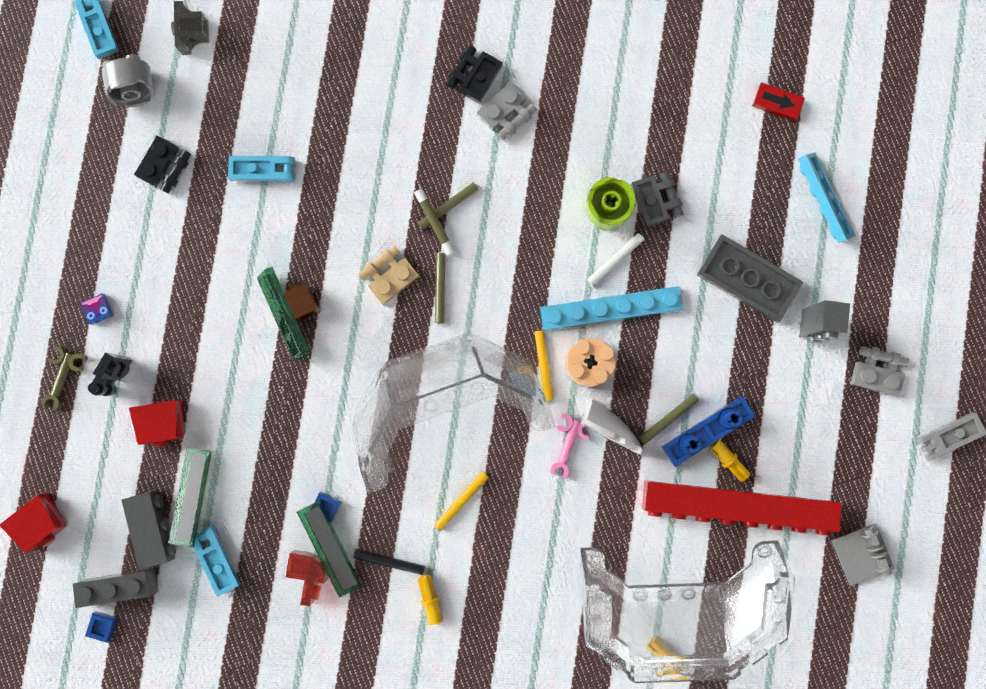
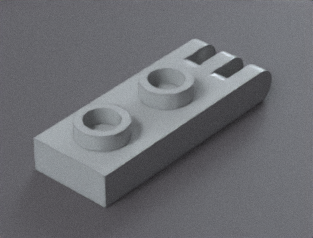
M971 412L916 440L918 444L928 441L929 444L922 446L921 450L923 453L930 450L933 451L925 456L927 461H931L986 435V430L977 413Z

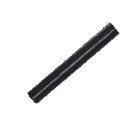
M355 549L353 559L423 575L425 569L424 565Z

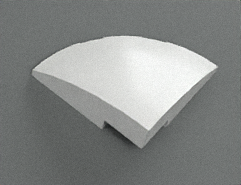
M591 399L583 414L584 417L581 425L643 456L645 451L628 426L605 406Z

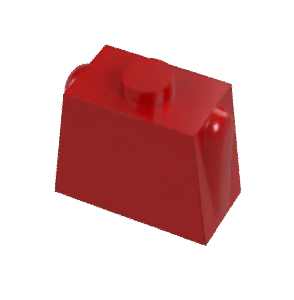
M173 400L129 407L138 445L154 443V448L169 446V441L184 439V401Z
M49 493L35 496L0 524V527L25 553L37 550L41 546L43 548L55 541L56 538L54 536L67 526Z

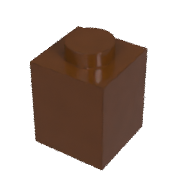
M296 283L289 287V291L284 293L296 320L302 321L321 312L311 287L306 283Z

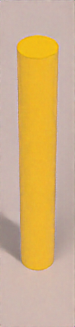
M544 330L535 331L544 401H553Z
M482 471L434 525L442 531L489 477Z

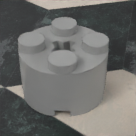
M130 54L125 58L106 60L102 63V77L106 97L111 104L118 106L117 102L125 103V107H138L149 103L152 95L155 97L156 93L150 66L145 61L140 60V56Z

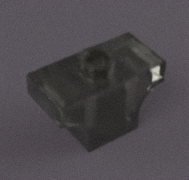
M173 1L174 21L171 22V30L175 38V47L182 55H191L192 49L197 44L209 43V22L202 11H190L183 1Z

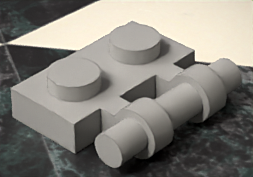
M510 81L477 111V116L492 131L500 126L502 130L497 135L504 141L508 136H513L517 132L516 129L523 122L527 123L532 118L531 115L537 111V108L532 103L523 108L521 105L526 101V97ZM515 112L517 116L511 122H508L506 118Z
M861 346L859 355L865 356L866 362L855 363L850 385L893 397H900L905 374L896 372L898 365L907 367L909 358L901 357V354L891 352L890 354L880 351V348L871 346L868 348ZM876 361L887 362L886 369L875 366Z

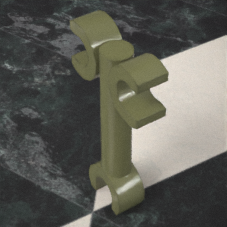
M54 346L53 350L58 351L60 357L58 359L49 358L48 361L53 364H61L51 393L44 396L41 406L48 407L50 401L53 400V410H60L63 406L60 395L70 368L73 371L83 372L84 369L77 366V361L79 359L87 360L88 357L83 354H71L65 348Z

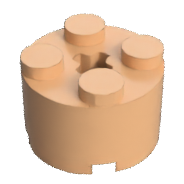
M586 338L578 341L569 350L565 360V368L569 377L576 384L583 387H594L604 383L611 377L615 368V356L612 348L602 340ZM589 357L593 358L592 361L596 363L590 369L587 368L588 364L584 363V360L589 359Z

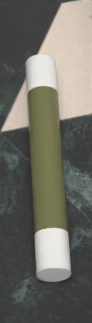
M422 188L415 191L414 194L446 255L454 252L455 250Z

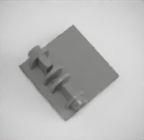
M876 523L831 540L849 586L880 574L884 577L893 574L891 570L895 568Z

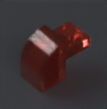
M294 550L289 554L285 577L304 580L300 605L310 607L315 600L319 599L321 586L318 583L324 584L328 580V569L318 555Z

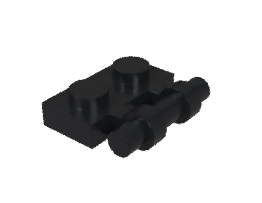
M469 45L466 52L463 51L460 55V61L456 68L452 69L449 73L450 78L446 85L454 89L457 82L462 83L459 92L480 104L502 68L503 62L482 51L479 58H476L474 55L477 49ZM471 65L473 68L468 76L463 74L467 66Z
M156 135L134 176L156 188L161 180L164 181L160 190L169 194L172 187H176L179 181L177 179L182 170L186 169L189 165L187 161L191 153L183 149L180 156H176L180 148ZM174 163V166L171 169L170 173L168 175L165 174L170 164Z
M105 352L93 372L96 376L92 383L88 385V391L95 396H112L115 394L117 388L114 386L116 380L120 381L121 378L128 374L130 370L129 365L132 360L122 355Z

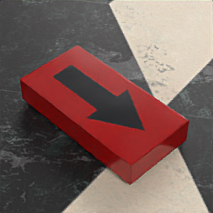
M761 82L752 106L796 121L805 97Z

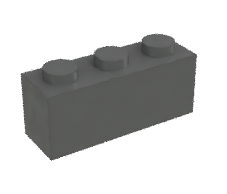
M825 300L802 309L799 337L807 338V342L822 343V341L838 339L839 335L847 334L850 303Z
M158 490L122 499L139 570L174 560L176 547L174 542L170 540L168 532L170 524L168 519L164 517L162 509L164 507V500L158 493Z
M156 568L89 578L73 583L75 608L144 598L158 592Z

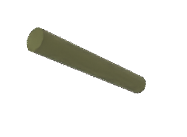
M472 182L435 209L434 212L438 219L478 190L476 184ZM427 217L418 222L422 230L431 225Z
M436 253L435 323L442 324L444 323L445 253Z
M695 394L690 395L638 437L641 443L645 445L699 401Z

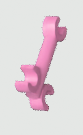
M565 413L561 414V417L568 420V425L566 427L558 425L557 429L568 431L558 462L554 463L550 469V473L554 474L557 467H562L564 469L563 478H566L569 473L566 465L577 434L582 439H589L590 437L582 433L584 426L581 425V422L572 419L570 415Z

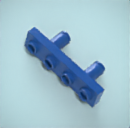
M740 396L661 447L672 465L676 467L756 416L744 397Z

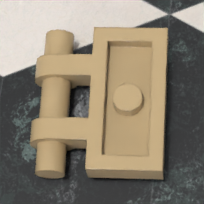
M395 245L388 251L385 249L381 252L382 255L372 263L368 262L364 266L365 268L358 273L363 281L369 276L374 278L375 281L369 284L368 287L382 305L420 277L405 257L398 263L394 260V257L400 253ZM388 262L391 268L380 276L377 270Z

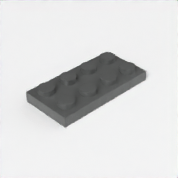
M723 234L718 237L697 273L698 277L776 323L781 322L803 284V281Z

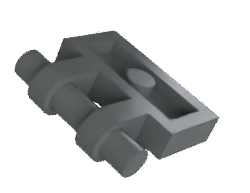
M668 171L659 174L662 181L660 183L656 182L654 175L631 183L646 228L668 221L670 219L667 213L668 210L673 211L675 218L684 215L681 208L683 205L682 201L677 197L674 189L676 186L674 179L670 178ZM660 191L666 192L669 202H663Z

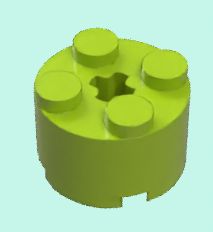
M606 177L597 181L589 191L586 199L585 210L589 220L601 230H611L622 226L633 212L635 206L634 191L627 182L615 179L614 177ZM608 200L609 203L614 202L615 204L613 207L607 206L606 201Z

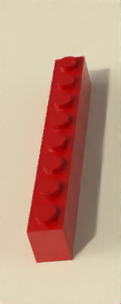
M644 480L642 509L648 511L649 516L662 517V513L672 514L671 518L686 520V515L696 516L695 520L700 522H710V518L720 519L719 523L734 525V521L744 522L743 526L758 528V524H768L767 528L773 530H782V527L786 526L792 527L791 531L806 533L807 529L816 530L815 534L831 536V532H840L842 503Z

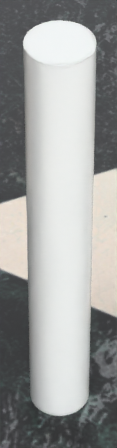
M639 233L636 234L591 275L587 282L592 287L643 242L644 238Z

